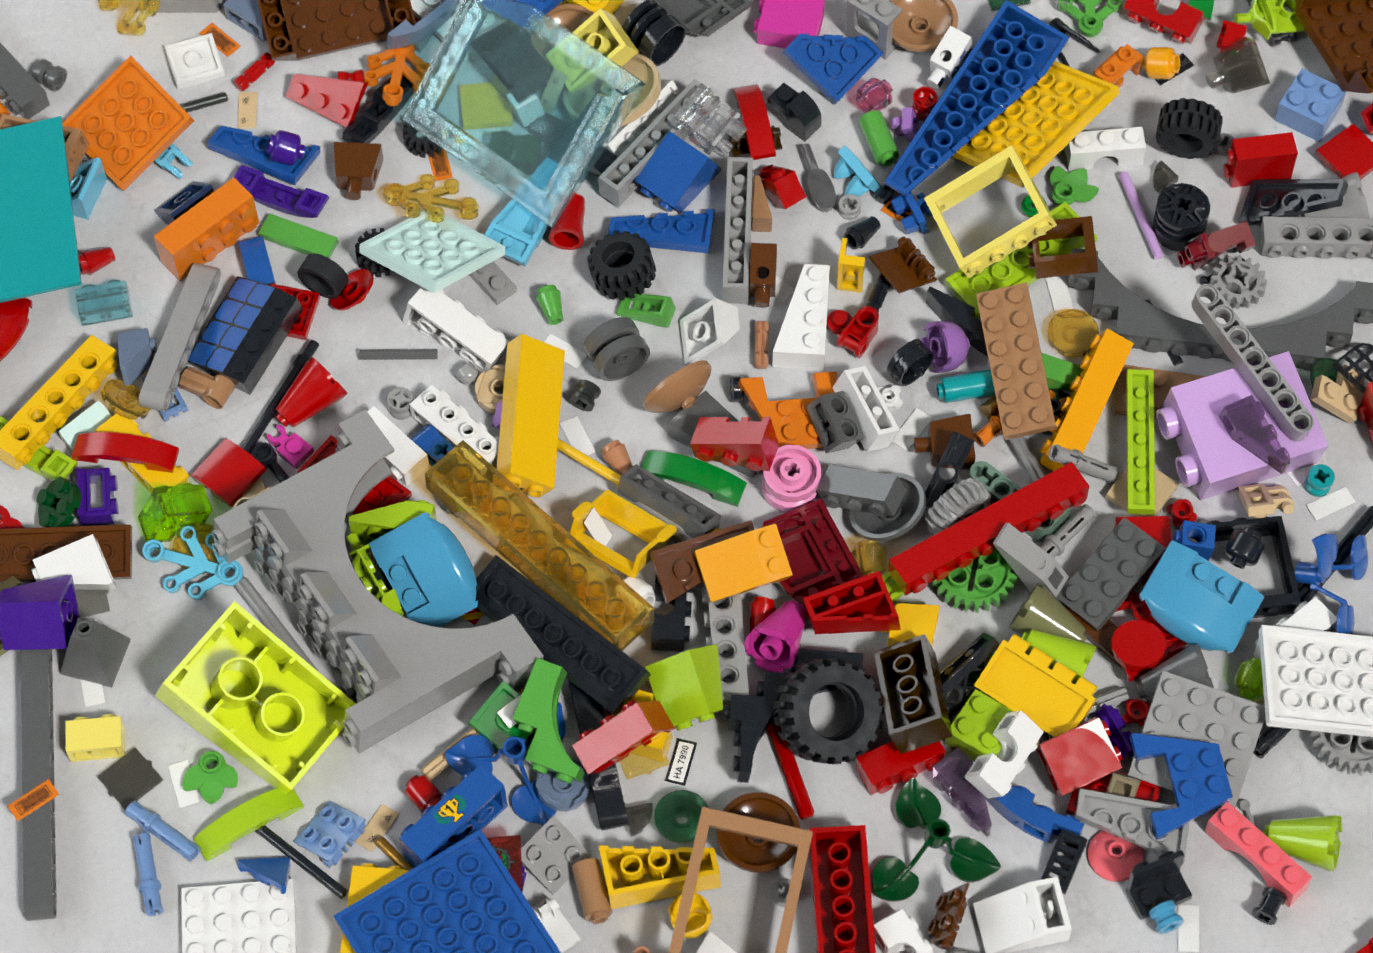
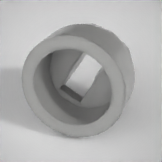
M1220 134L1217 153L1227 155V150L1231 148L1232 139H1234L1231 134ZM1223 140H1224V141H1227V146H1226V147H1225V146H1221Z
M468 362L457 371L455 376L462 383L471 385L476 382L478 371L471 362Z

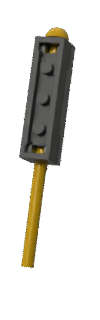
M558 438L557 449L616 484L618 496L668 525L676 526L677 530L673 535L681 540L686 541L721 530L719 528L720 514L639 465L635 464L621 476Z

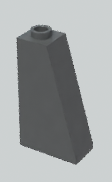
M706 390L696 398L697 402L692 407L686 410L682 409L667 422L668 435L690 448V442L700 417H728L730 419L729 422L738 421ZM738 465L727 466L751 479L758 473H763V470L753 471Z

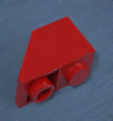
M774 165L765 166L760 170L758 175H760L765 194L775 207L787 209L806 198L794 170Z

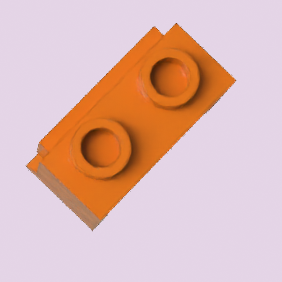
M1128 44L1124 47L1121 46L1094 70L1093 76L1121 87L1124 81L1123 75L1129 70L1135 75L1140 73L1143 55Z

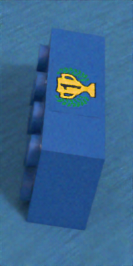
M482 764L476 769L472 768L467 771L462 781L456 787H450L446 790L442 800L435 806H429L422 813L420 820L414 825L409 824L402 831L399 839L404 857L414 867H417L479 829L483 830L508 807L504 784Z

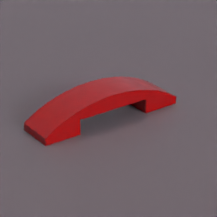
M759 85L733 88L746 133L750 157L753 160L775 157L776 151L773 135Z
M91 432L78 435L71 458L75 461L98 463L99 459L144 464L148 470L173 473L180 450L171 444L143 436L116 432Z

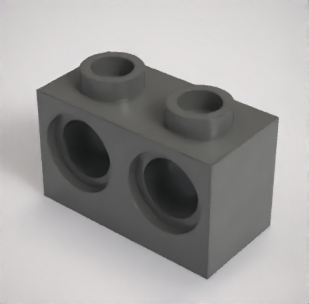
M844 391L821 395L806 406L825 453L849 449L864 438Z

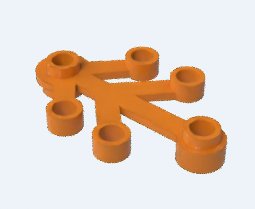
M413 44L406 47L388 49L377 55H370L367 58V67L370 70L364 73L363 80L364 82H369L367 86H376L379 78L392 73L390 84L385 85L383 88V100L389 106H397L402 101L403 88L400 86L402 74L413 83V91L415 93L424 94L428 90V81L425 78L431 75V65L424 62L414 53L415 46ZM395 57V61L382 66V62ZM405 59L416 67V72L405 63Z

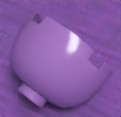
M951 321L929 322L924 330H928L926 337H923L921 341L926 345V348L928 347L934 353V359L931 363L934 368L932 372L942 373L957 369L966 359L970 347L969 339L962 328Z

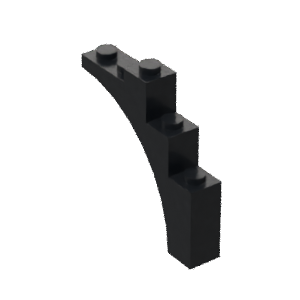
M798 649V654L796 653L797 658L789 672H796L795 667L801 663H809V660L824 658L845 659L851 661L853 665H860L863 668V653ZM765 671L762 681H757L756 696L731 694L729 704H724L723 720L728 721V731H734L733 746L738 747V756L734 755L733 772H737V782H749L754 752L765 731L774 722V717L778 716V709H773L774 701H779L780 695L776 692L779 685L785 686L787 683L784 678L788 673ZM824 685L814 695L840 689L834 685Z

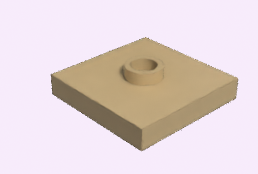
M1127 467L1105 497V499L1127 511ZM1155 469L1154 515H1132L1135 517L1158 516L1179 487V482Z

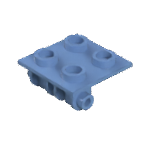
M329 800L293 842L323 858L322 862L330 868L332 865L336 866L338 864V861L343 856L341 851L344 853L349 851L345 845L347 844L352 847L354 845L353 842L365 832L366 820Z

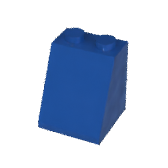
M669 131L635 181L642 186L639 191L652 199L655 195L661 199L659 204L671 212L673 209H676L681 213L719 174L722 168L709 157Z

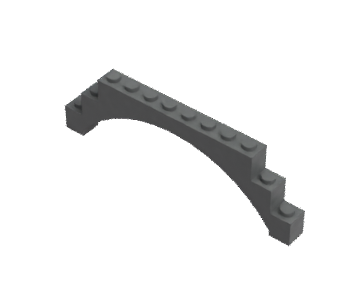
M1073 248L1072 254L1086 252L1085 249ZM1096 251L1098 272L1069 275L1068 287L1080 291L1093 290L1091 317H1097L1102 320L1116 319L1115 333L1133 342L1132 349H1142L1152 353L1171 350L1177 356L1193 355L1203 359L1218 358L1231 362L1204 324L1176 317L1138 297L1106 268L1098 258V251ZM1356 281L1354 289L1341 300L1307 318L1288 324L1248 330L1268 357L1289 351L1296 368H1302L1306 371H1321L1325 359L1326 344L1337 348L1349 347L1353 335L1354 321L1362 324L1373 323V283ZM1231 339L1234 344H1242L1239 339ZM1247 359V362H1255L1252 359Z

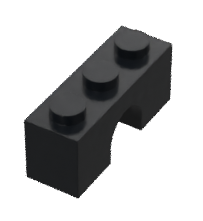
M655 574V601L665 602L657 575ZM693 588L669 602L674 607L669 613L652 615L651 650L684 652V642H690V626H686V617H691L692 601H687L688 593H693Z

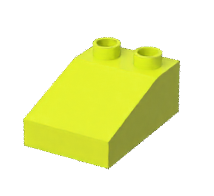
M235 601L174 669L155 694L160 701L197 732L271 786L282 790L285 794H288L342 731L345 727L346 709L356 704Z

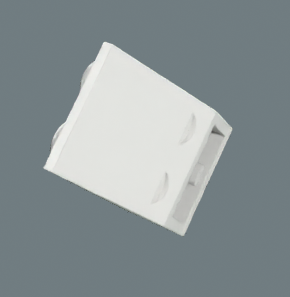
M1058 877L1032 881L973 903L985 953H1010L1069 941L1072 928Z

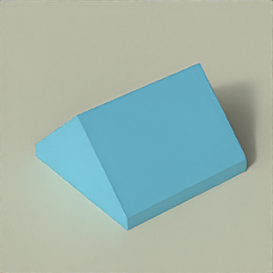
M98 157L79 164L70 183L74 216L87 220L107 181L102 160Z

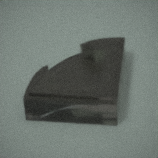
M1161 160L1156 165L1153 174V186L1160 195L1165 188L1175 184L1179 176Z
M652 802L626 807L631 836L641 833L649 824L653 816Z

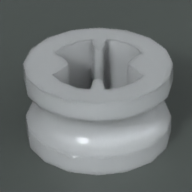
M847 194L840 198L838 208L840 216L846 220H853L860 215L861 201L856 195ZM848 204L850 207L854 206V209L851 210V208L849 207L845 208V205Z
M779 879L773 884L772 899L778 906L785 907L787 895L786 898L780 897L778 889L782 891L783 887L789 889L790 879Z

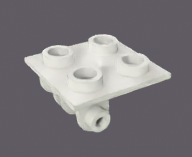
M548 896L532 907L560 952L563 953L581 941V938L559 911V905L554 898L550 899Z

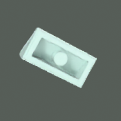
M98 400L60 429L59 435L61 440L73 452L78 435L96 432L95 430L111 418L112 415Z

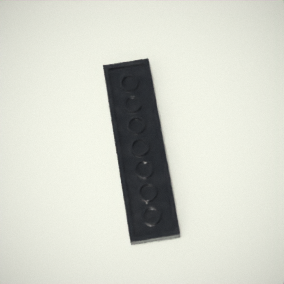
M497 555L494 556L476 578V601L478 600V607L476 608L493 622L514 614L543 654V660L563 667L567 672L566 678L609 712L615 714V716L622 711V707L631 700L651 675L648 670Z

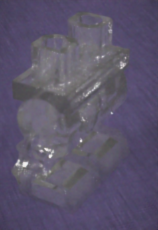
M703 83L699 85L668 125L675 130H679L683 126L686 127L689 140L693 144L704 149L703 151L707 155H710L713 151L722 158H725L734 146L724 138L725 135H730L738 142L747 130L738 120L741 114L736 110L733 111L726 103L721 102L720 97L715 96L711 88Z

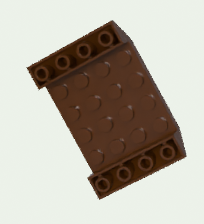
M257 0L272 60L299 61L386 41L388 33L403 21L407 20L412 26L416 24L410 0Z
M1295 0L1296 17L1343 91L1365 94L1373 93V0Z

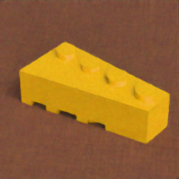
M598 845L611 909L671 898L682 894L693 847L662 849V847L651 846V849H635L634 846L609 848L607 845ZM704 848L695 892L721 887L720 870L714 848Z

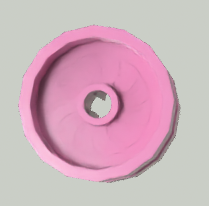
M799 445L779 447L770 471L763 470L762 493L765 500L773 508L782 512H789L815 501L818 495L817 488L821 480V465L817 457L809 449Z

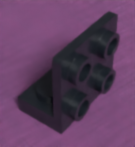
M1182 850L1176 853L1173 851L1165 852L1154 862L1148 863V861H1144L1133 867L1126 887V893L1140 920L1149 917V911L1163 902L1173 900L1178 905L1191 900L1192 893L1180 872L1185 856Z

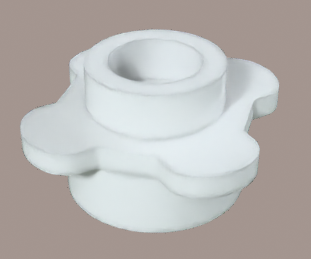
M893 385L891 388L878 387L889 411L902 407L903 401L899 396L901 392L899 386Z

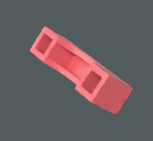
M1226 802L1208 820L1205 833L1225 851L1237 852L1250 861L1263 876L1267 887L1274 888L1286 896L1287 899L1284 904L1288 907L1308 889L1312 876L1229 802Z

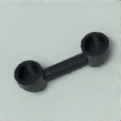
M260 443L254 448V458L266 468H269L280 483L290 478L277 463V454L269 443Z

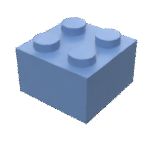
M1302 68L1280 101L1275 121L1320 142L1340 111L1346 91H1343L1340 86Z

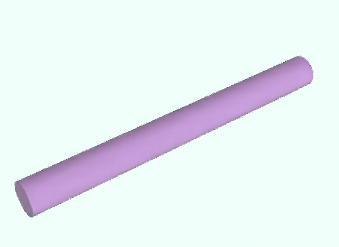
M1122 172L1119 174V179L1154 259H1160L1164 256L1128 172Z

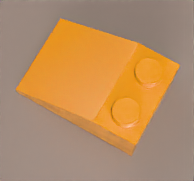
M776 524L749 531L694 551L710 603L784 581L793 575Z

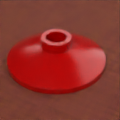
M359 269L348 274L349 281L338 298L330 299L334 309L339 311L347 310L364 301L374 281L373 275L369 270Z

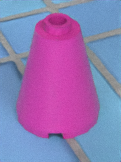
M786 601L749 632L744 643L745 650L748 656L752 654L756 659L755 664L769 672H783L784 669H790L797 658L796 653L798 654L807 619L804 606L796 601Z

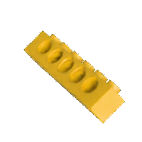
M91 335L0 430V460L17 471L24 464L29 463L34 453L41 446L48 443L51 435L58 428L65 425L68 417L75 410L81 408L85 399L92 392L98 390L101 382L108 375L115 372L119 364L116 349Z

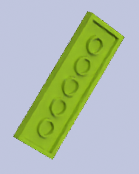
M1066 202L1050 211L1054 220L1079 217ZM1094 233L1095 242H1097L1098 236ZM1084 236L1039 241L1040 257L1072 254L1073 248L1085 249ZM1027 244L1025 247L1008 254L1002 261L993 263L981 273L978 272L970 278L960 269L945 279V285L960 301L976 308L975 318L978 319L980 318L976 297L977 293L1026 282L1029 286L1038 280L1036 279L1035 269H1030L1028 254L1033 253V249H1028Z

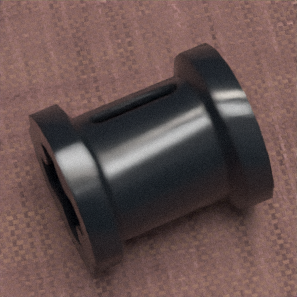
M1265 887L1262 892L1263 897L1258 907L1253 909L1252 915L1262 923L1274 925L1277 921L1276 915L1281 905H1284L1287 898L1282 892L1271 887Z

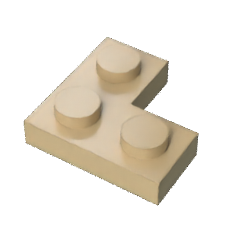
M1343 365L1342 367L1346 369L1348 365ZM1354 369L1348 372L1355 379L1360 376V373ZM1338 371L1336 383L1324 375L1315 377L1311 400L1347 423H1351L1357 419L1362 392ZM1365 377L1359 381L1361 385L1364 384Z

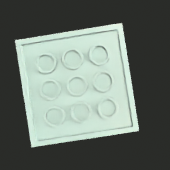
M430 207L361 243L359 253L424 287L428 291L436 293L504 256L505 246Z

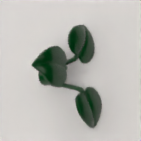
M911 778L903 786L897 797L895 812L903 826L914 828L920 825L922 830L927 829L924 833L925 842L907 867L901 859L896 857H886L880 860L872 874L873 893L878 898L890 902L903 901L911 897L918 888L919 878L910 870L928 847L938 849L946 844L948 853L953 856L949 864L950 869L958 879L964 882L974 883L981 881L999 871L1001 866L994 854L975 839L960 838L956 841L953 850L951 845L952 838L949 837L951 832L950 826L946 821L939 819L941 814L939 800L915 778Z

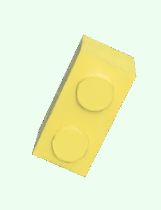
M106 714L101 716V718L77 717L66 721V753L70 762L125 757V726L121 716Z

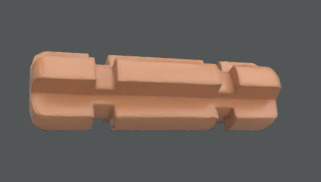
M757 321L755 323L754 366L756 369H766L768 367L769 323L767 321Z

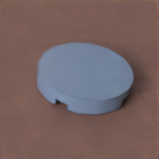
M573 759L571 760L585 773L581 783L572 781L571 784H567L556 779L557 774L547 771L546 775L538 773L536 776L535 789L538 798L545 806L555 811L567 812L577 809L585 802L590 792L589 774L581 763Z

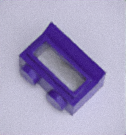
M76 467L77 485L81 491V504L77 511L82 526L113 525L114 514L119 513L117 498H114V491H118L117 476L112 475L110 468L85 470Z

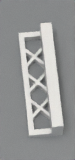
M661 79L660 95L647 113L625 126L604 130L595 141L619 157L681 93L673 80Z

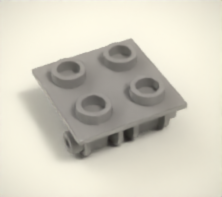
M554 815L515 854L519 859L517 863L525 867V869L528 868L552 895L573 875V864L591 857L590 853Z

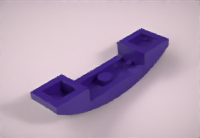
M241 165L234 175V178L253 196L254 201L289 215L317 218L329 199L328 195L306 188L303 192L267 179L263 172L245 165Z

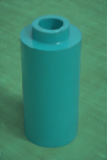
M991 369L940 378V383L936 384L938 398L943 399L944 403L995 395Z

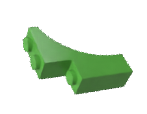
M537 658L512 718L519 725V730L531 735L536 731L525 760L532 765L530 769L546 775L547 771L557 774L556 779L567 784H571L572 781L581 783L585 773L567 754L562 744L557 724L558 700L567 672L561 666Z

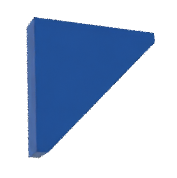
M290 857L238 859V867L241 872L248 871L253 874V878L267 886L270 884L280 889L281 894L286 893L291 867Z

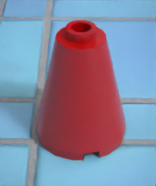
M311 357L276 407L278 414L275 417L285 427L290 424L294 428L340 401L348 393L314 357Z

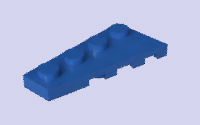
M222 125L208 141L209 149L292 185L297 184L320 154V146H305L302 160L297 159L294 165L288 166L273 162L270 159V154L266 153L270 135L254 136L251 131Z
M707 209L706 213L694 214L693 211H683V215L668 216V213H659L658 216L646 218L644 215L611 217L608 234L611 236L617 231L620 233L630 231L631 235L637 233L640 235V238L643 237L650 248L709 253L715 209Z

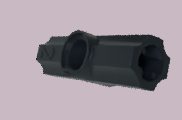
M953 432L925 490L926 507H933V503L940 498V495H943L947 489L949 490L954 486L975 442L974 440L958 432ZM948 464L955 469V475L951 479L941 477L939 471L943 465Z

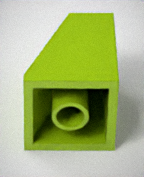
M717 644L690 649L645 666V669L651 673L649 681L655 699L660 701L677 731L692 727V721L697 719L699 723L715 718L714 713L724 710Z

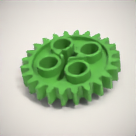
M996 548L991 554L979 557L972 591H968L973 561L965 568L960 569L958 567L951 571L943 580H934L932 582L934 587H938V596L946 594L945 603L954 600L955 609L962 604L964 605V612H967L969 607L973 606L975 612L978 613L980 606L989 611L990 603L999 607L1000 599L1007 601V592L1013 593V584L1017 582V575H1015L1014 570ZM991 559L996 563L987 564L984 560ZM961 578L964 580V582L957 583L954 582L952 579ZM987 583L991 587L983 588L979 584Z

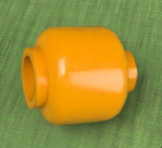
M1151 47L1146 56H1143L1142 69L1146 71L1151 79H1171L1175 73L1179 72L1180 56L1170 47Z

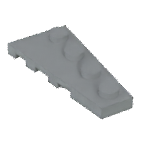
M1085 789L1079 790L1075 819L1158 855L1168 851L1176 853L1182 850L1184 855L1186 852L1189 822L1185 826L1168 833L1165 837L1156 840L1150 818L1152 812L1178 808L1177 806Z

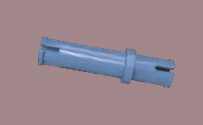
M136 800L127 807L125 815L143 827L145 833H151L189 862L197 857L201 847L165 823L158 813H152Z
M140 833L141 839H139L137 834L133 836L141 881L138 887L139 892L143 894L145 914L147 916H156L155 910H157L158 915L163 913L159 892L162 887L161 882L157 880L151 835L149 833Z

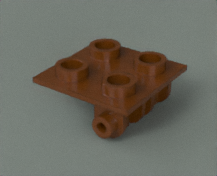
M905 236L897 241L898 247L869 256V259L898 293L937 281L935 277L936 272L934 271L935 267L929 263L919 249H915L916 246L912 243V240Z
M965 883L939 896L935 905L937 909L935 918L927 928V934L929 935L927 941L930 944L939 942L938 946L944 950H949L950 946L954 945L958 933L956 931L960 928L957 924L962 922L967 907L965 896L969 883Z

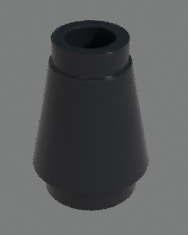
M871 216L848 227L844 233V238H847V245L854 250L863 248L881 228L880 222L876 217Z

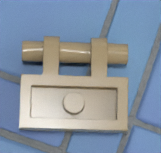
M1264 483L1238 486L1239 498L1249 517L1264 518L1268 514H1275V509H1280L1285 514H1291L1294 511L1293 499L1289 496L1286 487L1280 484H1276L1273 487H1266Z

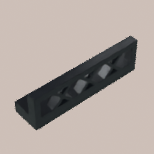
M985 632L940 671L946 706L949 707L947 709L949 718L966 704L975 689L981 691L974 685H967L968 675L972 671H980L981 675L987 666L988 657L1000 645L994 637ZM952 689H960L959 699L954 703H947L948 693Z

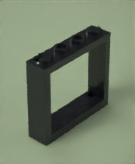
M1282 515L1255 519L1242 517L1228 522L1214 520L1206 523L1216 525L1215 542L1229 540L1233 531L1241 530L1242 527L1253 529L1260 533L1262 537L1272 535L1284 594L1264 596L1253 618L1295 614L1294 611L1300 605L1301 599ZM1189 538L1192 542L1198 543L1195 539Z

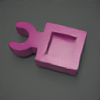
M277 425V432L281 435L274 438L268 434L267 440L271 446L278 447L276 451L282 459L297 469L314 453V449L295 432L288 437L285 428Z

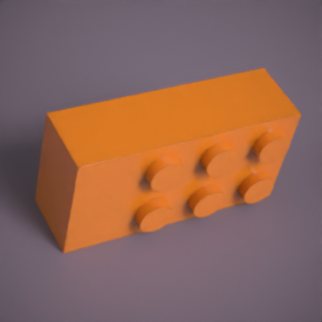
M233 177L154 235L161 263L181 282L188 276L194 263L204 265L206 262L214 260L217 254L225 248L233 246L240 237L253 231L259 224L254 198Z

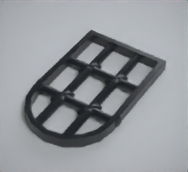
M1369 343L1358 344L1332 365L1362 393L1365 392L1366 387L1361 385L1359 381L1365 377L1369 382H1373L1369 374L1373 371V361L1369 356L1373 353V345ZM1360 348L1369 349V351L1364 354ZM1354 351L1360 355V358L1355 362L1348 357ZM1344 359L1350 365L1346 369L1339 364ZM1364 359L1371 366L1366 371L1359 367V363ZM1353 368L1360 372V376L1356 379L1348 373Z

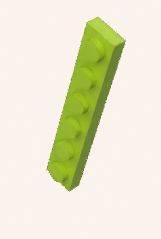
M1127 369V514L1154 515V370Z

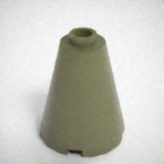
M1037 583L1031 590L1030 596L1023 602L1009 627L1021 634H1024V632L1030 634L1033 629L1085 642L1088 637L1084 634L1086 628L1040 583Z

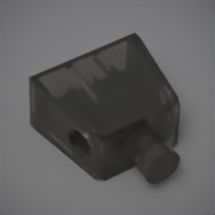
M1249 37L1240 39L1215 56L1213 61L1217 71L1206 75V81L1211 89L1222 85L1224 90L1230 93H1237L1270 83L1257 44L1254 39Z

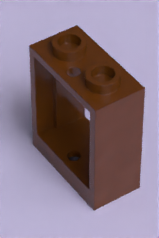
M1092 216L1055 220L1057 226L1048 230L1045 235L1038 236L1028 243V249H1033V253L1028 254L1030 269H1035L1036 279L1098 272ZM1084 236L1086 252L1040 257L1039 241Z

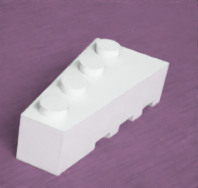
M804 264L773 349L772 367L824 370L830 265Z
M421 286L408 302L402 321L409 327L412 323L421 328L420 333L428 338L430 335L437 337L441 346L447 350L457 349L461 358L471 362L474 366L485 372L491 370L492 366L498 362L506 352L507 343H509L502 332L491 329L480 316L472 315L461 302L455 299L452 300L445 295L443 290L433 293Z

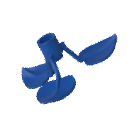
M1325 533L1311 540L1316 549L1318 563L1299 561L1295 568L1296 582L1311 584V590H1317L1338 601L1341 605L1337 614V633L1353 634L1355 625L1353 606L1348 605L1347 600L1320 587L1319 584L1325 583L1332 570L1352 569L1353 580H1361L1368 567L1366 537L1358 535L1354 539L1351 547V563L1348 565H1333L1337 558L1338 541L1336 535Z
M558 702L557 724L561 741H563L566 726L562 705ZM534 731L533 735L530 734L527 740L530 741H525V739L518 737L508 738L503 744V749H499L496 756H493V744L481 735L468 736L445 751L448 763L462 777L467 771L472 768L476 769L480 764L492 773V762H496L504 756L509 764L519 766L526 785L517 788L513 793L511 802L516 815L527 822L544 825L553 815L555 816L556 811L545 806L538 798L535 789L536 780L530 784L523 763L526 758L525 746L531 745L536 731Z

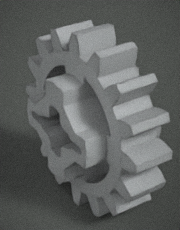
M1238 255L1235 261L1231 256H1228L1226 263L1220 260L1218 267L1213 268L1210 284L1219 290L1229 305L1234 303L1236 309H1239L1240 304H1244L1246 308H1249L1251 301L1257 304L1259 297L1264 296L1267 280L1264 279L1266 272L1259 271L1260 264L1252 265V258L1242 261L1241 255Z

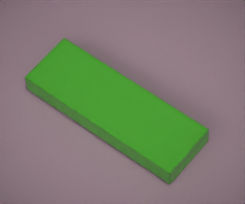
M270 213L258 232L259 237L263 236L264 240L306 255L315 253L330 258L338 244V237Z

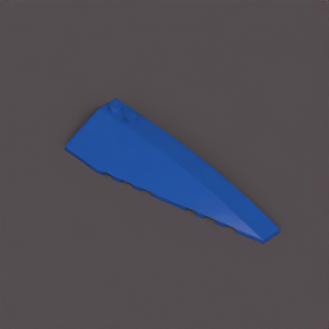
M1005 0L886 178L884 184L907 196L1042 79L1070 37Z

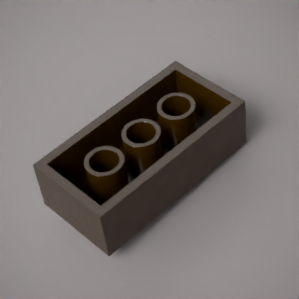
M923 634L874 651L889 735L900 754L953 737L936 653L926 635Z

